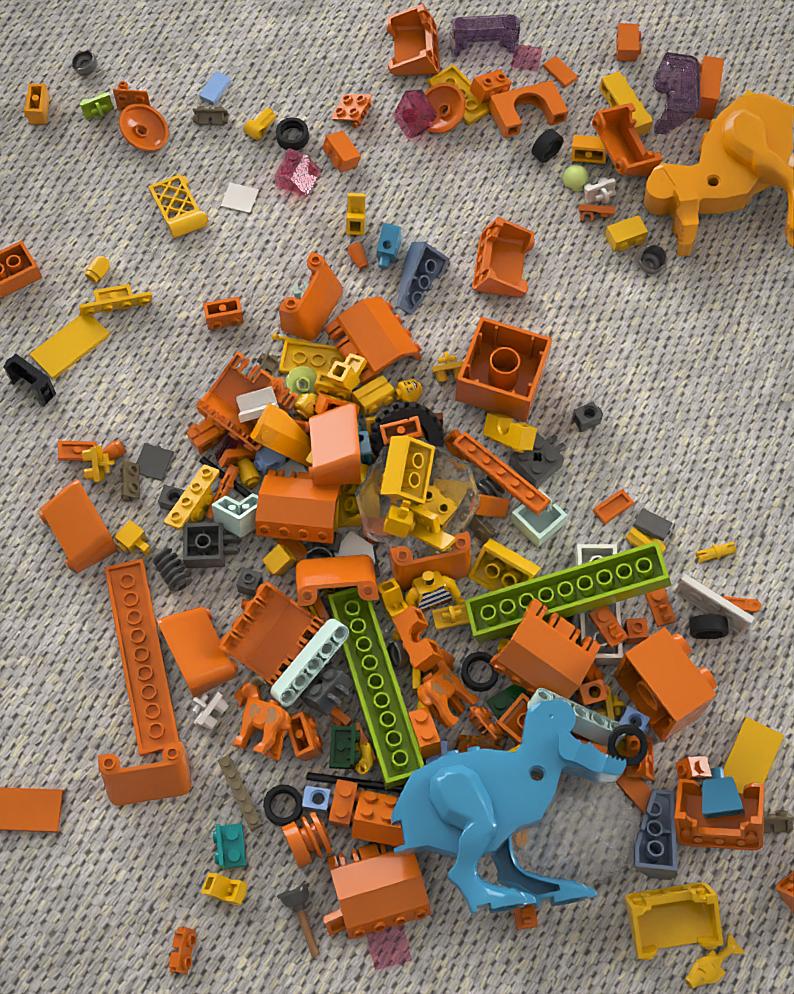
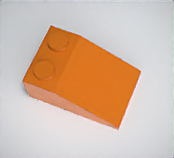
M524 693L516 699L496 723L516 745L521 744L524 719L529 710L527 704L530 698Z

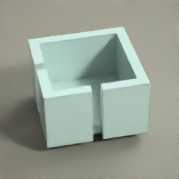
M539 489V491L542 494L549 498L541 489ZM552 500L538 516L523 504L512 512L511 522L537 548L566 522L567 514L556 503L552 505L551 513L549 512Z

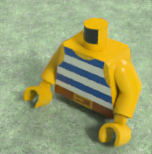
M425 571L421 577L412 581V588L405 597L408 607L412 605L422 610V612L453 601L452 598L455 599V606L462 603L465 604V599L460 597L461 593L455 581L446 575L441 576L439 571Z

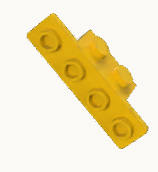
M130 284L93 290L96 302L79 305L80 316H92L95 313H109L116 309L125 310L137 305L146 306L149 302H152V293L145 292L132 295Z
M208 465L201 467L165 518V525L181 530L186 521L188 523H197L203 518L204 512L214 498L211 485L220 474L218 469Z
M412 502L410 503L408 509L414 512L413 521L416 522L413 531L408 532V535L442 552L456 541L455 537L441 531L437 514Z

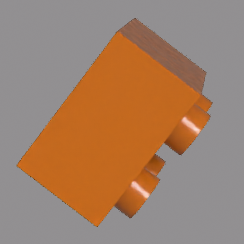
M480 317L457 378L455 400L527 422L548 363L553 338Z
M666 627L627 651L614 675L616 681L639 712L650 718L648 724L662 742L701 717L717 695L713 690L717 687V683L711 672L703 666L697 669L688 657L691 654V649L687 641L678 633L672 636Z

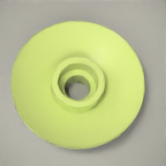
M306 366L292 369L286 378V388L290 389L288 394L290 395L293 391L300 397L302 394L313 393L317 377L315 371Z

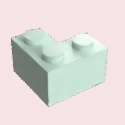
M252 493L242 501L237 502L225 495L212 504L214 522L223 523L224 529L242 538L256 528L255 517L258 496Z

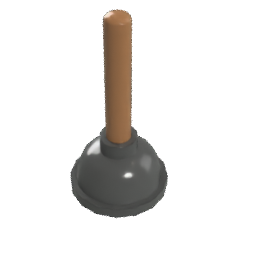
M307 883L291 891L288 890L278 894L277 897L281 899L286 907L293 908L294 913H297L311 956L317 957L320 953L304 910L306 909L305 902L309 898L308 887L310 886Z

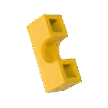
M487 412L483 435L490 437V441L501 442V445L504 447H513L515 452L524 453V450H533L537 428L526 423H514L513 418L502 413Z

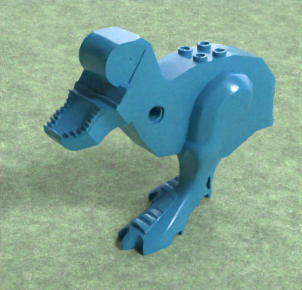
M554 699L535 703L526 713L521 745L515 752L492 749L480 750V746L470 747L467 749L468 752L459 753V750H452L446 752L447 756H442L411 773L391 814L392 825H401L404 845L394 848V854L407 855L429 851L456 859L455 865L448 873V880L458 888L466 900L471 916L477 915V909L489 907L490 913L523 908L524 905L529 904L537 909L541 906V902L551 901V906H559L597 897L596 890L584 884H579L576 880L568 881L564 878H551L525 871L519 866L512 847V835L539 825L555 795L561 774L580 776L592 782H614L622 775L627 764L626 758L621 761V758L616 760V757L612 759V755L608 757V754L604 755L603 752L600 753V750H597V747L594 748V744L591 745V741L588 744H583L580 739L577 740L573 737L571 732L576 723V715L573 708L567 702ZM531 776L538 777L540 781L533 780ZM491 857L498 872L497 882L504 886L491 884L488 881H484L478 875L477 864L481 858Z

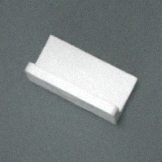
M272 387L236 397L240 409L238 415L240 423L259 418L268 402L279 408Z

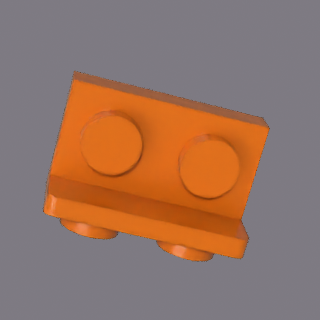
M635 735L625 737L626 757H633L640 750V741ZM646 735L648 743L647 755L637 765L626 766V776L629 778L641 777L645 781H655L653 740Z

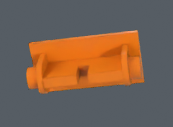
M178 927V930L175 931L172 947L179 948V951L171 952L168 965L170 968L169 972L188 975V970L192 965V949L196 944V930Z

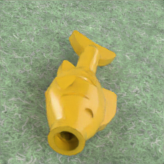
M732 934L727 936L726 947L718 954L714 950H710L706 956L697 959L693 964L688 976L684 979L692 990L698 986L713 984L719 981L726 973L721 968L722 961L732 953H744Z

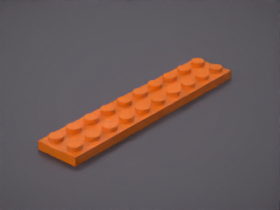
M142 558L104 567L140 757L161 752L167 745L180 742L145 564Z

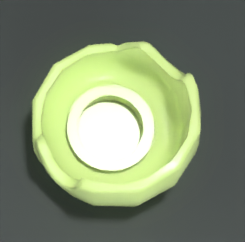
M580 165L569 166L562 175L565 187H570L576 192L583 191V186L590 182L587 170Z

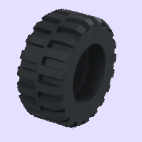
M402 401V403L398 404L396 402L391 404L392 406L389 408H384L382 413L375 418L370 436L372 450L384 468L386 467L389 448H386L384 445L380 425L404 419L409 420L412 417L418 416L425 434V443L435 446L432 466L437 463L436 459L441 457V450L445 443L443 440V436H445L444 430L435 414L429 408L417 402Z

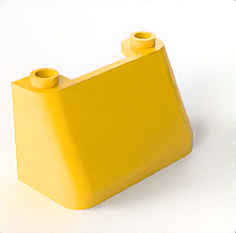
M695 882L633 892L624 896L635 953L638 959L651 960L657 954V949L698 943L704 949L713 950L717 946L724 945L718 897L716 892L707 883Z

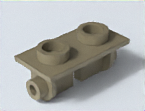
M198 106L192 109L194 114H196V116H193V123L209 125V118H212V125L228 124V117H225V115H229L224 107L207 109L205 106Z
M270 349L265 354L262 352L257 362L260 368L251 379L252 381L261 369L272 373L278 363L276 355H269Z
M123 460L122 467L120 468L121 482L124 483L121 486V498L125 502L130 501L131 498L140 499L139 464Z
M466 506L459 518L465 526L469 527L477 539L481 540L484 544L487 543L489 538L492 539L497 534L495 532L496 529L487 520L482 523L481 521L484 517L472 514L470 512L471 506Z
M776 810L775 814H767V811H764V833L770 832V825H773V832H789L793 830V822L790 820H793L794 816L786 810Z

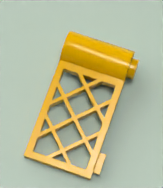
M181 174L148 186L173 239L207 226L206 223L209 222L206 213L199 210L187 187L189 182L186 176H181ZM177 180L181 183L178 188L171 186L172 182ZM161 187L165 190L162 194L155 193L154 189ZM168 190L176 192L174 197L166 195ZM180 193L187 195L185 200L178 199ZM163 200L171 201L169 206L161 205ZM175 203L182 204L180 209L173 208V205ZM186 205L194 208L191 211H184ZM170 212L177 213L176 217L170 219L168 215Z

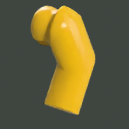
M370 743L360 745L361 757L359 763L356 764V771L361 775L366 774L373 764Z

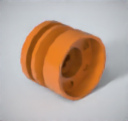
M315 812L309 814L312 820L311 824H308L305 816L302 817L303 828L299 829L294 821L281 827L299 869L312 863L310 853L313 851L320 859L323 858L320 851L321 847H324L327 855L332 853L330 837L323 822L316 816Z

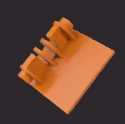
M121 81L118 84V88L113 89L118 111L122 112L127 106L136 103L151 106L147 91L129 90L128 83L125 81Z
M345 94L331 119L351 121V126L357 128L361 125L362 119L365 118L368 109L372 106L370 99L373 95Z
M476 706L469 707L472 711L468 715L469 721L478 731L484 727L486 728L481 735H485L484 739L489 745L496 747L500 743L499 739L507 738L503 730L492 721V714L488 709Z

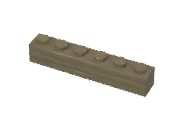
M230 755L217 760L251 832L262 827L263 824Z

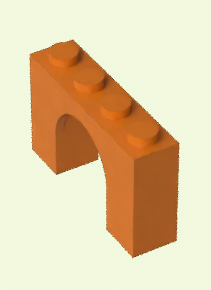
M552 80L515 90L512 89L503 93H496L490 96L488 104L489 111L503 138L520 133L522 122L515 110V107L518 105L531 104L538 107L545 115L550 126L566 121L569 112Z

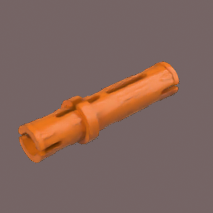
M229 464L223 479L219 481L220 486L205 517L214 521L212 504L225 495L228 496L230 489L234 488L233 483L240 471L238 467Z

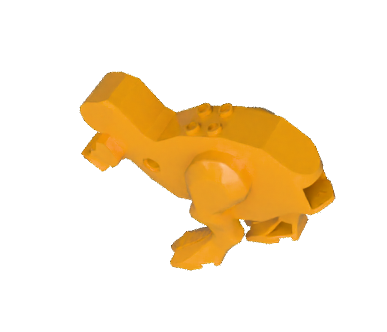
M764 93L738 97L718 115L716 120L712 119L710 122L709 132H705L701 139L702 144L699 148L701 155L698 164L685 166L663 163L653 169L646 183L644 206L653 215L669 213L674 222L671 231L675 233L674 235H676L678 241L676 255L687 256L692 253L699 225L698 214H722L744 209L754 194L774 185L784 189L787 194L788 213L785 233L787 234L788 245L794 248V155L792 154L794 106Z

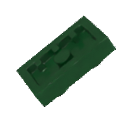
M513 684L486 700V703L496 719L499 720L522 693L530 699L532 696L522 686Z

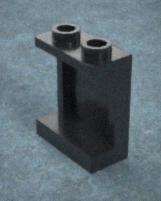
M16 353L12 358L7 359L3 368L10 382L14 385L20 378L29 382L32 385L31 388L38 403L45 407L56 395L50 378Z

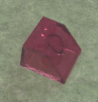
M422 89L405 91L393 114L408 140L417 137L430 128L437 116V112Z
M288 148L274 175L275 184L282 189L308 197L321 169L306 154Z

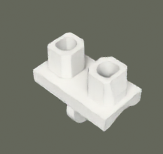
M604 177L598 181V184H585L583 188L586 203L588 205L598 201H602L604 204L608 203L609 197L616 195V181L614 178L608 180Z
M219 692L214 693L207 704L205 702L209 697L206 694L201 699L194 697L192 701L196 706L192 711L197 714L200 709L203 710L193 723L198 727L203 726L212 730L217 720L209 715L214 709L218 713L223 714L229 706L221 698L223 695Z

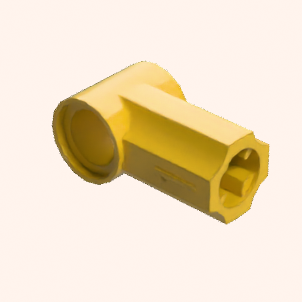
M265 108L254 120L249 119L244 125L243 132L253 139L260 141L259 138L265 135L266 129L277 119L273 110Z
M635 527L625 537L635 548L658 541L661 553L666 550L665 545L659 539H652L648 534Z

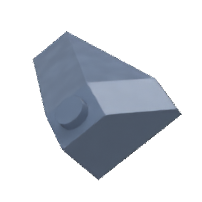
M412 242L404 262L396 307L412 315L423 301V293L426 289L431 291L434 287L431 284L436 277L440 279L444 275L450 258L426 242Z
M652 790L634 845V868L649 878L672 880L678 871L674 791Z

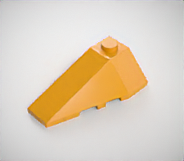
M268 402L250 437L254 441L307 467H312L305 460L311 452V438L284 410Z

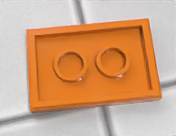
M0 787V830L59 833L64 791L61 789Z

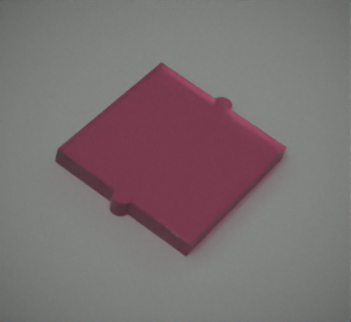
M516 44L511 67L520 68L523 71L531 70L538 72L543 48Z
M403 925L385 929L382 932L366 934L370 947L369 954L372 956L375 970L412 961L408 947L409 941L406 939Z

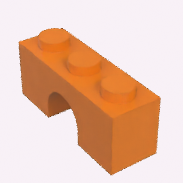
M410 605L393 618L396 625L395 630L401 636L402 646L410 656L409 661L415 669L427 672L444 659L437 642L426 637L420 641L422 631L429 626L422 610Z

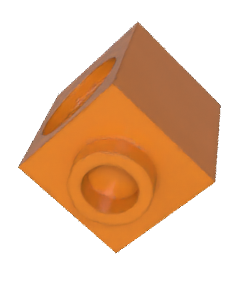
M646 618L626 619L623 625V629L628 636V639L625 640L626 645L639 644L649 637Z
M602 679L581 684L576 690L579 704L588 706L607 700L609 690L606 683L603 684ZM589 688L597 690L598 695L596 698L589 695Z

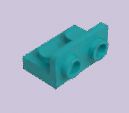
M242 823L224 826L216 824V830L212 831L214 844L217 843L218 851L214 852L215 864H219L221 870L247 866Z

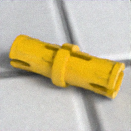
M731 541L726 544H715L711 548L696 551L695 555L699 558L698 562L702 563L712 559L719 560L723 556L737 553L735 543Z

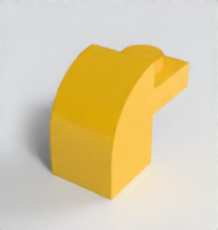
M348 193L346 235H364L366 194Z
M349 353L344 363L335 361L327 377L332 384L349 390L354 389L361 382L359 376L367 361L363 357Z
M393 578L377 584L384 610L389 620L391 619L394 623L393 618L408 606L403 599L400 586Z
M208 873L201 894L234 906H239L247 895L248 883L241 880H232L218 873Z

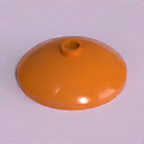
M438 83L430 87L423 94L418 105V118L421 125L426 130L436 134L446 133L455 128L465 113L466 100L464 94L457 86L451 83Z
M140 103L131 104L120 114V132L124 139L133 147L142 151L152 152L159 150L167 142L169 136L168 125L164 117L153 107Z

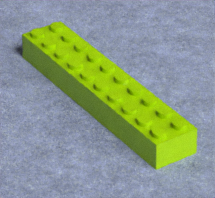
M656 541L466 599L465 604L473 636L478 643H483L515 633L523 619L524 612L534 598L540 601L542 606L546 605L548 607L547 612L542 618L547 623L549 617L554 612L559 615L558 618L560 616L566 618L672 586L659 543Z
M357 587L329 594L328 606L332 619H336L349 630V635L341 645L352 683L354 684L353 687L377 759L385 790L407 783L412 772L425 765L372 602L363 600L358 594Z

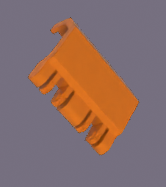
M381 296L360 300L338 315L334 321L324 328L332 341L338 340V338L346 334V337L335 345L344 360H346L349 353L366 359L367 364L359 376L361 386L376 379L382 370L402 357L413 355L416 361L422 358L420 351H422L421 347L416 341L414 343L411 341L412 334L407 327L403 329L401 326L403 321L398 314L394 315L392 313L394 308L388 300L385 302Z
M237 351L210 390L202 399H199L195 406L198 407L197 412L206 418L209 415L213 418L214 421L212 423L222 429L224 426L228 429V435L235 440L240 438L244 441L243 446L251 452L254 449L259 451L263 445L250 437L259 418L240 423L238 417L240 409L236 397L270 387L275 378L261 369L252 381L251 379L260 368L258 365L254 366L246 377L241 372L247 367L250 359L246 357L239 368L236 369L244 358V355ZM278 380L272 386L273 391L277 390L281 382ZM289 388L284 389L277 400L279 408L288 413L299 397L292 391L286 401L282 403L290 392Z
M269 469L258 493L255 517L256 536L333 544L335 511L344 485L313 486V478L309 479V473L298 472L297 474V472L292 471L290 477H285L284 470H279L278 472V470Z
M265 581L264 584L258 587L254 598L245 605L242 615L234 620L231 630L222 637L221 644L218 647L263 677L264 680L273 686L279 679L277 677L283 674L281 672L286 665L290 666L291 662L289 660L294 661L305 648L301 643L303 642L307 645L310 640L305 639L308 633L311 632L315 636L318 632L313 626L320 630L325 622L302 606L298 607V603L271 583Z
M534 598L524 612L523 619L510 641L499 654L492 657L489 664L499 674L509 677L513 684L525 688L530 696H533L538 688H544L569 699L580 687L595 660L601 644L594 639L591 641L592 638L590 636H586L580 646L575 642L581 630L575 629V626L560 616L558 618L559 615L555 612L549 617L547 623L543 621L542 618L547 612L548 607L546 605L542 606V603Z
M375 842L358 847L361 860L358 858L356 848L352 849L351 856L354 862L349 864L345 863L346 859L343 852L338 853L341 866L338 865L336 855L326 857L349 940L353 938L359 939L373 932H382L386 928L401 926L406 922L415 919L421 920L431 915L427 892L415 853L397 855L394 854V850L387 852L386 845L379 843L382 853L379 854Z

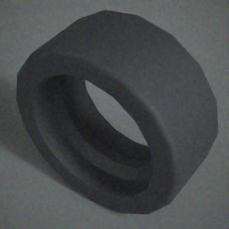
M295 117L285 118L280 121L276 128L277 143L281 148L288 151H297L304 148L309 140L307 124ZM290 128L302 131V136L294 140L286 139L282 134Z
M553 128L548 129L537 138L531 153L540 162L546 163L559 152L564 138Z
M718 614L694 616L689 620L690 636L696 639L723 638L729 633L728 619Z
M478 651L471 653L465 658L462 663L461 678L467 688L476 692H484L495 686L499 673L489 664L493 657L487 652ZM484 661L489 664L492 675L488 681L477 683L469 677L468 668L473 662Z
M629 724L620 725L615 728L608 739L609 754L612 755V759L616 757V760L621 758V761L626 758V766L628 767L643 761L648 750L647 738L643 731L635 725ZM624 733H631L640 741V750L633 757H623L616 750V740Z
M280 784L267 792L263 808L266 817L271 823L277 826H285L300 819L303 813V800L296 788ZM282 793L291 795L296 802L294 812L285 818L276 816L271 809L273 799Z

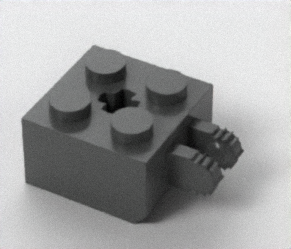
M537 433L533 450H524V453L514 452L510 455L509 465L537 489L563 466L564 457L560 452L565 449L566 445L562 442L556 448H553L551 445L558 439L555 434L545 440Z
M220 522L184 524L183 562L186 569L225 567V555H235L240 552V548L236 546L225 547V544L238 543L240 537L225 535L223 523Z
M326 663L299 697L312 709L328 716L335 706L340 707L342 705L341 700L344 696L349 697L351 694L349 690L354 684L343 671Z

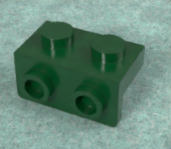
M352 724V726H331L329 769L354 770L355 763H359V751L356 750V743H360V730H357L356 724Z

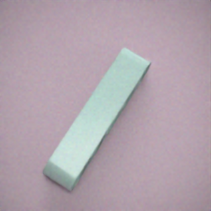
M329 619L325 622L272 686L271 696L283 706L292 705L349 635L348 628L336 619Z
M538 688L527 704L528 709H530L533 704L556 699L567 702L573 708L576 715V723L572 732L608 747V739L611 732L622 725L615 720L544 688ZM626 733L620 735L617 738L615 747H617V745L620 743V741L623 739Z

